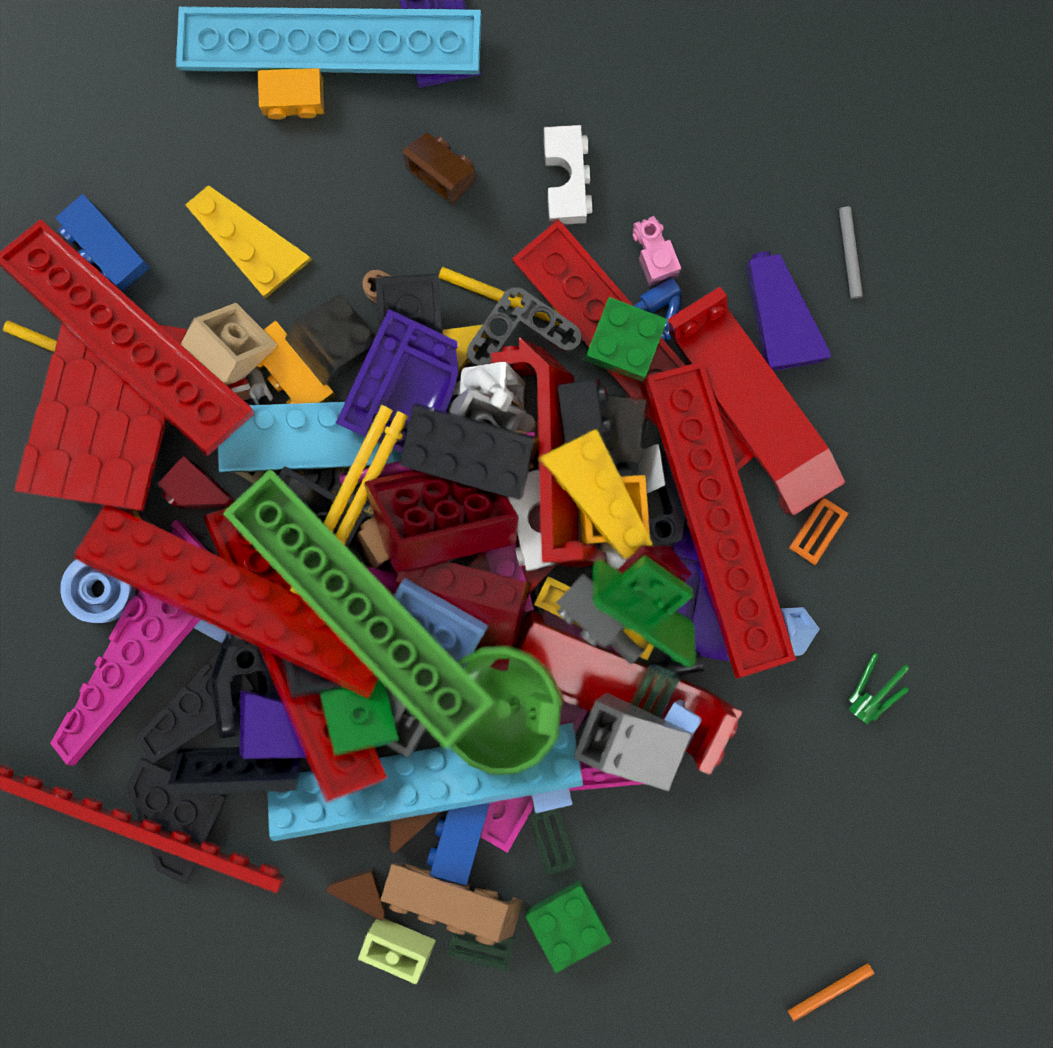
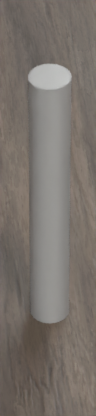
M848 206L839 208L850 298L858 299L862 298L863 294L852 210Z

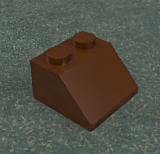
M427 132L406 146L402 151L406 169L454 206L476 179V172L473 169L475 165L463 154H460L458 157L450 151L451 146L442 137L437 135L434 138Z

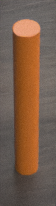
M869 963L787 1011L793 1022L875 973Z

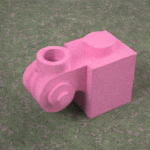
M654 216L649 217L648 220L644 219L641 223H634L633 238L634 241L638 240L639 244L643 246L644 250L640 253L639 261L649 286L664 282L670 277H677L681 266L671 241H664L662 231H664L663 225Z

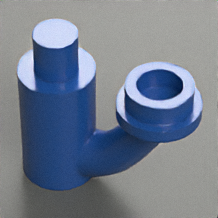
M670 277L639 296L641 301L634 305V307L654 313L668 304L669 308L665 317L667 322L661 335L663 340L668 341L671 339L668 319L680 312L682 293L675 280Z

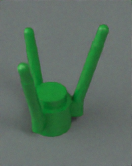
M873 653L855 692L848 699L853 703L848 710L866 725L871 720L876 721L885 710L909 691L907 687H903L882 705L879 703L909 670L908 665H904L874 698L867 692L862 697L863 689L878 659V653Z

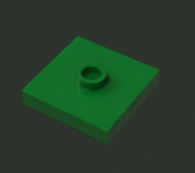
M377 679L369 698H365L344 687L320 692L334 756L398 742V735L385 684L380 679Z

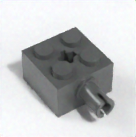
M583 574L556 602L561 607L557 613L570 625L576 621L584 629L580 635L593 647L598 643L603 648L610 645L631 665L644 650L624 632L625 628L618 620L597 609L592 600L593 583Z

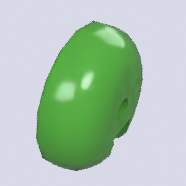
M510 646L483 647L459 659L457 663L462 668L463 664L467 662L464 671L497 705L451 749L469 766L492 775L517 774L541 762L560 736L558 730L563 696L552 671L534 655ZM496 659H510L508 671H499L490 666Z

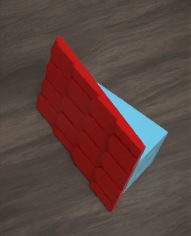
M61 324L55 351L51 357L40 404L37 407L29 441L24 450L14 491L144 510L167 419L63 324ZM159 325L180 344L188 329Z

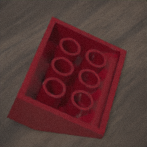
M418 470L365 481V489L385 551L396 573L516 544L519 516L507 496Z
M448 561L398 572L394 595L401 582L406 578L488 625L474 652L483 647H516L532 583ZM496 659L490 667L499 671H508L510 659Z

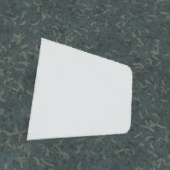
M655 444L639 454L637 476L645 475L647 493L665 486L659 444Z

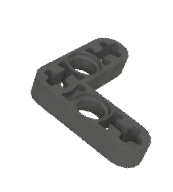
M513 287L504 293L470 342L467 349V359L472 366L490 364L491 353L501 350L518 324H521L563 353L572 352L578 347L581 341V332L575 324L524 289ZM518 295L522 298L521 305L524 307L520 308L517 306L510 317L516 318V320L512 322L506 314L498 311L501 308L506 312L511 303L508 298L514 299ZM535 313H546L549 316L550 324L546 328L536 327L533 323V315ZM499 319L506 323L507 332L504 335L496 336L492 334L489 325L493 320ZM556 321L560 323L557 330L564 334L567 331L573 333L571 339L575 341L574 344L568 342L566 345L562 344V336L557 332H554L552 337L548 335ZM484 333L490 341L498 343V346L495 347L491 343L486 351L489 357L487 359L482 357L480 360L474 358L476 352L473 348L480 349L486 339L482 338L481 335Z

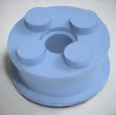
M77 560L66 569L60 587L61 598L67 610L76 618L90 623H107L120 618L129 600H133L136 593V588ZM98 580H101L105 586L104 593L100 597L94 596L92 592V586Z

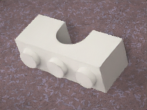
M581 125L544 127L546 166H561L570 174V180L565 185L548 188L549 226L558 219L563 225L586 223L587 214L592 213L591 195H585V184H590L589 165H583V154H588L587 135H581Z
M539 470L528 472L523 497L520 500L510 497L508 499L519 516L517 535L521 547L515 548L519 566L525 565L526 570L529 572L557 564L541 563V533L534 531L529 524L531 511L540 505Z

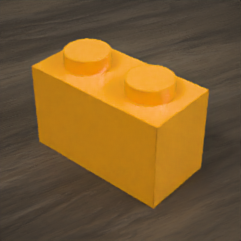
M319 68L258 71L259 108L263 116L279 120L286 118V115L314 118L316 114H324L323 77Z

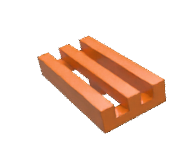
M822 497L788 549L797 553L803 559L808 560L812 565H816L849 513ZM824 506L827 507V512L803 549L800 548V543ZM835 512L839 516L814 555H811L808 552Z

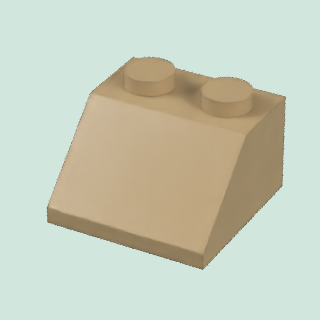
M237 303L194 318L181 343L187 351L225 385H230L247 376L278 345Z

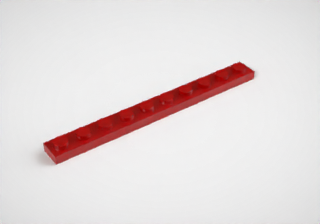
M0 764V789L269 891L277 893L282 888L286 876L279 874L280 869L264 863H262L261 867L249 863L250 858L243 854L233 852L232 855L220 852L221 847L211 842L203 841L202 844L190 840L191 836L187 833L173 830L172 833L161 829L162 825L155 821L144 819L143 822L132 819V813L119 808H114L113 811L102 807L103 803L90 797H85L84 800L72 796L73 791L67 788L55 786L53 789L43 785L44 780L38 777L26 775L23 778L15 775L13 768Z

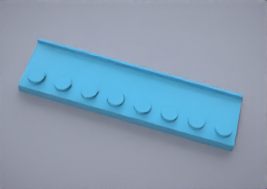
M345 402L249 405L253 409L254 415L218 446L219 473L269 471L270 469L277 471L282 470L284 466L291 470L351 467L365 437L336 424ZM376 444L365 467L371 465L381 444ZM392 450L385 464L401 461L402 454Z

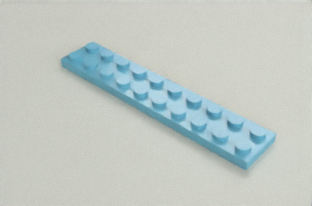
M179 7L176 67L179 71L258 72L259 70L319 68L320 72L480 74L481 10Z
M573 723L559 725L558 732H560V736L541 762L517 774H489L469 766L452 749L448 750L443 746L415 751L409 757L399 754L379 758L387 776L383 782L326 804L313 771L300 772L297 790L284 793L267 791L269 836L272 841L583 786L580 761L574 758L577 749Z

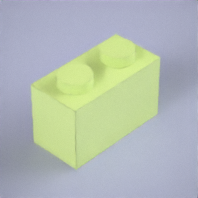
M383 918L382 921L376 919L367 933L358 959L417 984L426 968L436 940Z

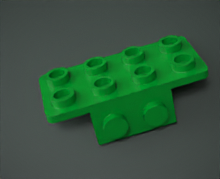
M645 555L623 574L601 559L594 563L592 600L597 609L618 620L626 629L633 630L645 638L650 645L657 646L669 654L676 662H681L687 667L693 666L696 663L695 626L690 619L677 611L693 597V588Z

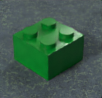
M608 297L585 361L643 382L667 319Z
M580 880L525 910V917L555 973L611 943L610 935Z

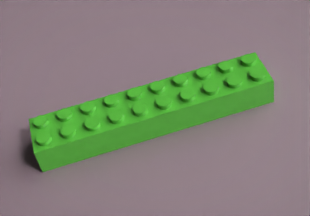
M271 469L223 513L446 749L450 750L497 705Z

